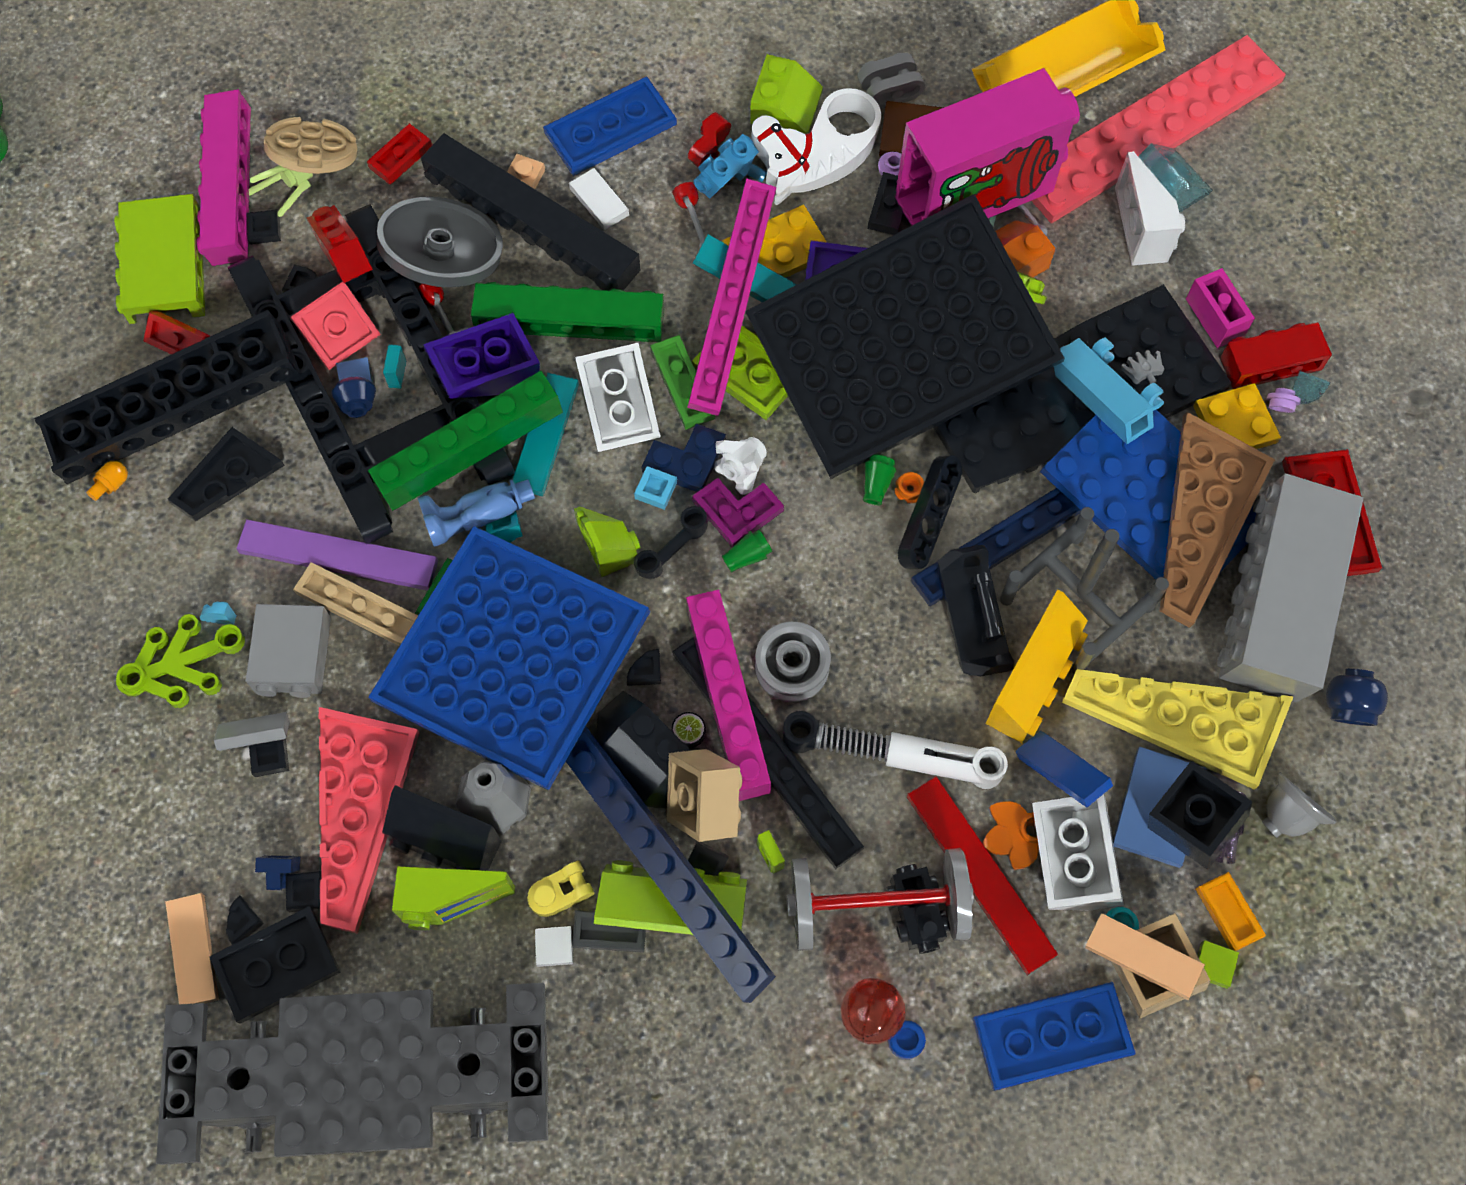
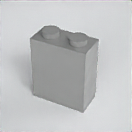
M256 604L245 682L257 695L273 697L277 693H290L294 697L308 698L311 694H322L331 617L325 607Z

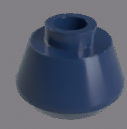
M348 377L339 381L333 388L332 397L344 414L352 418H359L365 416L372 409L376 387L368 379Z

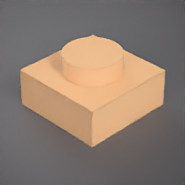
M516 154L507 172L536 189L545 172V165L537 160Z

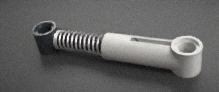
M795 711L789 714L783 724V741L790 751L795 753H805L809 750L817 748L819 750L824 747V750L830 748L831 752L833 749H836L837 753L839 750H842L843 754L845 751L848 752V755H851V753H854V756L860 754L861 758L863 755H866L867 759L872 756L873 760L878 757L879 761L884 758L885 766L972 782L982 789L996 787L1002 780L1008 767L1005 754L995 747L979 749L891 732V736L886 735L883 738L882 734L878 737L876 732L871 735L870 731L865 734L864 730L859 733L858 729L852 732V728L847 731L846 727L842 730L840 726L834 728V725L828 727L827 723H821L820 720L815 719L806 711ZM802 726L808 730L809 734L804 738H797L791 733V730L794 727ZM980 763H992L995 766L996 773H984L980 768Z

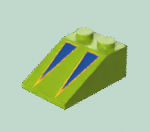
M397 866L392 911L402 922L408 924L409 929L430 930V925H443L515 894V885L508 873L501 871Z

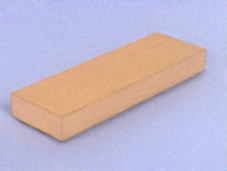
M198 893L165 901L179 1004L218 1001L216 974L209 958L213 953L205 895Z
M1102 913L1085 945L1086 949L1189 1000L1205 964Z

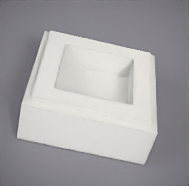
M571 926L535 929L537 967L573 964Z

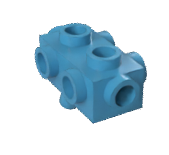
M742 134L735 141L731 137L717 149L720 155L715 160L710 155L698 167L701 173L693 181L695 187L710 199L733 177L741 181L748 175L762 183L767 171L752 164L754 157L759 151L754 146L753 141L747 135Z

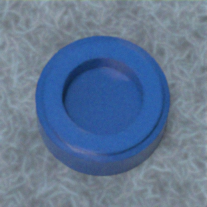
M912 1021L897 1023L891 1029L888 1036V1045L892 1053L898 1058L905 1060L917 1057L923 1051L926 1043L923 1029Z

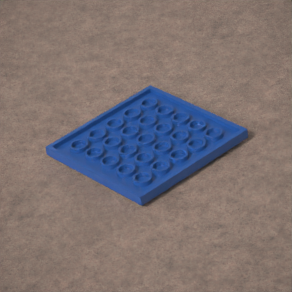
M473 526L368 698L373 703L491 762L502 764L511 772L549 791L650 614L649 607Z

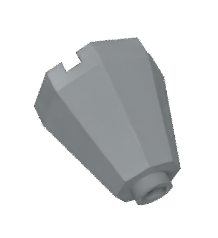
M484 760L461 777L456 806L461 813L492 825L497 834H504L510 829V826L517 821L519 823L527 816L531 788L523 777L511 772L502 764Z

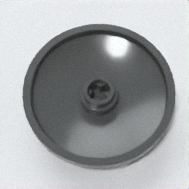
M416 197L403 200L389 207L382 214L377 225L376 244L384 261L399 274L422 284L437 287H462L475 284L489 277L497 269L501 260L503 240L494 222L476 208L453 199Z

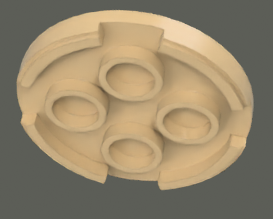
M301 117L283 119L271 125L266 130V136L264 137V151L266 155L276 164L297 172L314 174L335 172L350 166L357 157V144L354 134L346 127L327 119H323L322 123L301 121Z

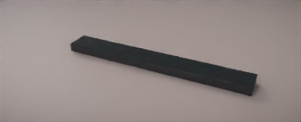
M692 637L673 650L672 653L711 705L695 640ZM748 696L772 787L836 870L864 849L863 844Z

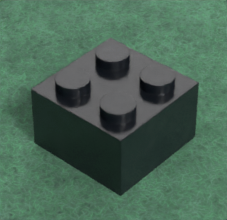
M1190 761L1149 813L1148 829L1208 870L1249 817L1253 802L1193 761Z

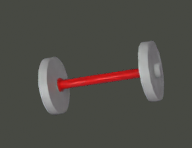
M961 848L946 849L943 861L944 888L814 896L811 893L807 859L798 858L791 861L792 894H787L788 916H794L798 951L813 950V915H815V911L945 903L952 939L960 941L971 938L974 895L967 861Z

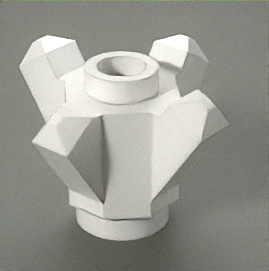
M749 437L740 441H716V453L722 454L723 457L715 461V471L722 475L724 474L730 480H734L736 482L735 488L741 495L750 493L753 489L759 467L762 465L763 459L767 454L764 444L755 437Z

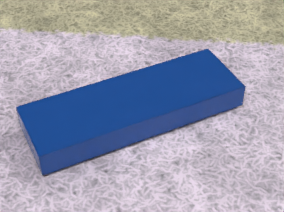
M1041 730L1016 750L1019 760L1086 808L1113 787L1110 777Z

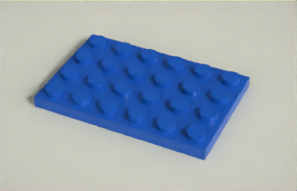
M1154 410V427L1126 444L1095 415L1041 469L1040 473L1080 510L1085 507L1092 508L1094 511L1092 521L1104 532L1109 529L1118 531L1120 537L1117 544L1154 579L1164 577L1181 432L1157 410ZM1253 506L1220 572L1248 544L1246 542L1247 531L1250 525L1254 523L1256 512H1253Z

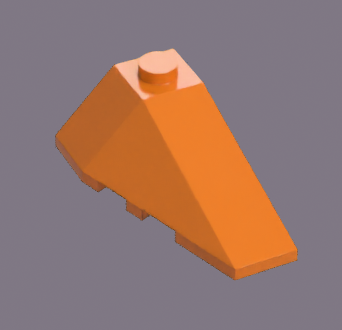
M1014 220L995 231L1017 272L1035 277L1050 268L1056 248L1038 225Z

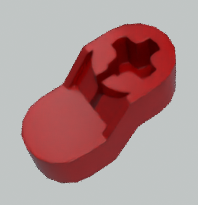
M717 112L703 120L700 133L703 136L690 148L688 159L697 167L710 155L715 160L719 155L717 146L728 136L731 130V123Z

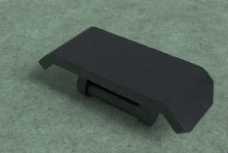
M985 545L953 549L938 560V573L961 670L964 674L979 677L1013 671L1015 667L1014 659L1009 652L988 564L989 552Z

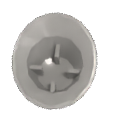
M1281 772L1278 773V785L1268 798L1266 807L1267 818L1262 821L1276 838L1281 834L1292 837L1300 836L1312 831L1319 824L1337 823L1330 813L1295 786Z

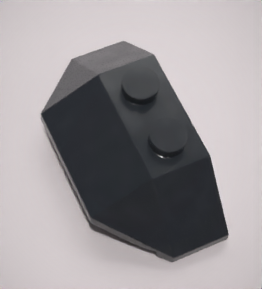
M622 691L598 713L596 740L647 807L667 809L669 753L691 750L644 703Z

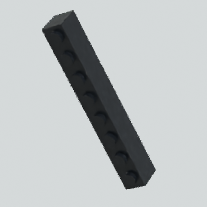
M445 133L421 157L425 171L424 175L432 184H440L448 189L456 199H464L477 210L496 219L498 224L504 229H512L521 235L528 244L532 246L537 245L545 250L547 255L553 260H561L569 265L577 275H585L593 280L601 290L621 289L624 291L641 271L639 253Z

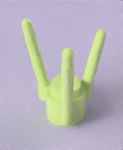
M280 165L250 178L251 183L260 180L264 181L249 188V196L281 179L290 188L296 186V190L278 211V216L282 217L302 192L311 187L308 180L313 177V174L293 171Z

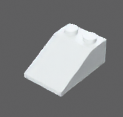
M1134 151L1127 152L1115 191L1131 265L1166 263L1169 261L1173 250L1177 248L1180 234L1185 230L1184 215L1182 213L1179 214L1177 201Z
M639 343L575 357L598 452L661 437Z

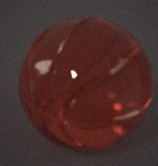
M879 978L860 980L848 989L842 1000L841 1018L848 1033L862 1043L877 1045L891 1040L900 1031L905 1021L904 1000L898 989L888 981Z

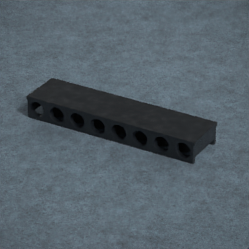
M266 310L34 419L36 424L40 426L53 463V466H51L52 472L63 479L64 483L69 484L99 470L109 461H119L300 377L302 374L282 324L273 317L269 310Z

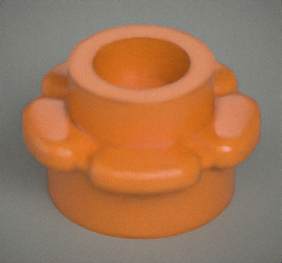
M914 472L903 474L895 482L897 486L894 490L896 496L900 500H906L909 504L916 503L924 480L919 474ZM911 486L913 490L909 491L907 488Z

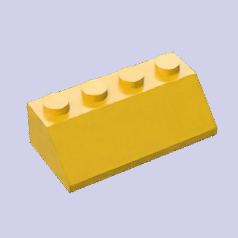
M1057 589L985 723L1020 743L1023 742L1027 733L1034 737L1043 718L1038 716L1042 705L1050 707L1058 692L1053 687L1057 677L1065 679L1073 664V661L1068 659L1073 649L1079 652L1088 636L1087 633L1083 632L1088 620L1064 592Z

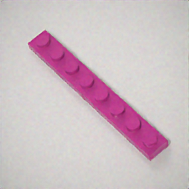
M746 178L687 408L716 416L720 413L776 191L775 186Z

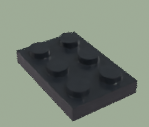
M310 906L209 956L233 1016L239 1024L278 1005L280 998H292L341 972L314 910Z

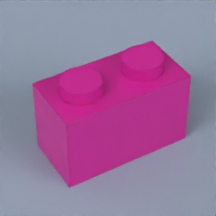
M1223 268L1195 279L1186 297L1188 304L1217 349L1227 345L1234 338L1245 337L1255 319Z

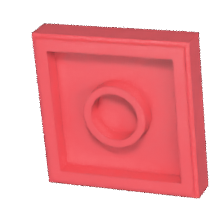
M343 281L290 317L327 370L332 369L336 366V363L342 362L381 335Z

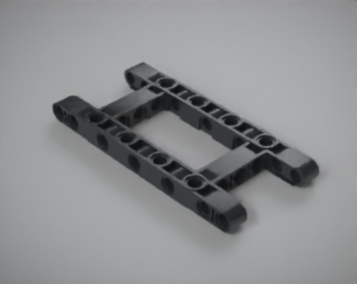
M371 204L344 216L346 222L357 236L373 270L345 282V284L358 302H362L377 294L386 298L397 325L408 345L412 346L420 368L435 396L438 395L442 405L363 442L353 445L297 335L299 329L290 318L293 314L341 283L342 280L337 272L333 270L277 295L260 261L255 260L254 256L227 267L251 316L253 317L269 310L273 317L282 324L302 376L286 382V385L366 544H370L393 533L390 525L392 521L368 470L480 406L476 397L449 398L424 349L425 343L443 338L414 282L392 269L381 257L376 244L379 218ZM327 418L324 422L318 423L321 419ZM504 448L473 464L480 480H485L487 485L496 484L515 474ZM354 469L350 474L343 475L345 471Z

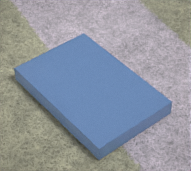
M1143 747L1137 749L1113 837L1114 847L1178 868L1183 866L1185 854L1148 829L1149 813L1189 762Z

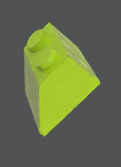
M767 54L751 99L750 124H753L761 116H771L779 121L783 129H794L801 133L809 134L823 86L796 61Z

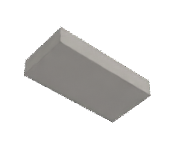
M287 712L218 724L214 737L216 750L221 751L285 739L290 723Z

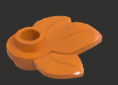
M1011 801L998 802L989 807L990 813L997 825L987 833L982 844L993 854L1009 855L1010 864L1014 870L1029 867L1037 859L1039 850L1037 836H1030L1026 830L1028 826L1036 827L1034 813H1027L1020 804Z

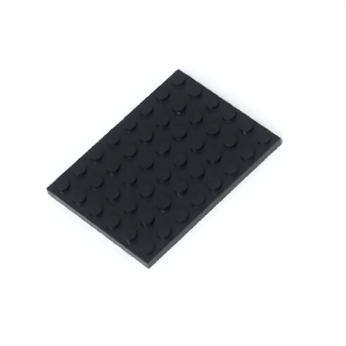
M975 194L745 311L830 479L868 461L872 455H880L1064 362L1065 359Z

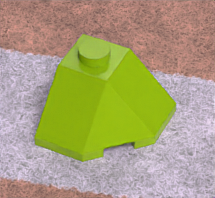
M580 506L574 508L576 522L601 577L634 564V559L637 555L636 550L641 549L634 531L628 532L623 521Z

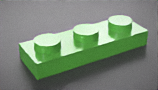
M680 335L650 345L652 356L685 430L695 427L696 424L701 425L714 420L715 415L687 408L696 370Z

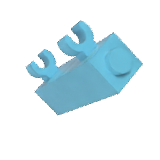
M1106 337L1097 341L1092 349L1080 338L1061 347L1060 350L1065 359L1064 362L1054 366L1055 376L1126 444L1154 427L1153 411L1164 404V401L1159 397L1163 390L1156 383H1152L1139 394L1107 365L1115 357L1109 351L1114 345Z

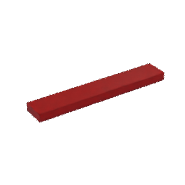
M934 777L908 793L907 799L942 851L945 853L946 849L961 848L964 851L974 898L1026 975H1029L1058 955L1057 951L939 779Z

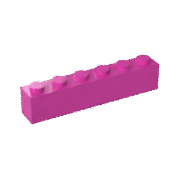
M239 89L204 95V108L201 109L203 133L200 134L202 159L199 160V168L202 179L201 184L198 186L201 210L197 213L200 236L197 237L196 242L199 253L204 255L212 266L235 263L248 258L246 214L249 213L251 107Z
M720 590L686 597L687 613L726 760L740 767L742 787L739 789V801L770 794L771 781Z

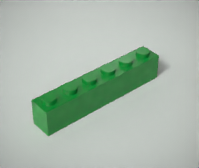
M496 282L475 283L471 319L473 326H477L514 313L525 335L661 342L664 321V296L653 291L625 292L621 289H612L610 291L594 290L589 287L571 289L556 285L535 287L528 284L501 285Z
M539 371L370 468L368 472L391 510L394 511L563 413L558 395L543 372Z

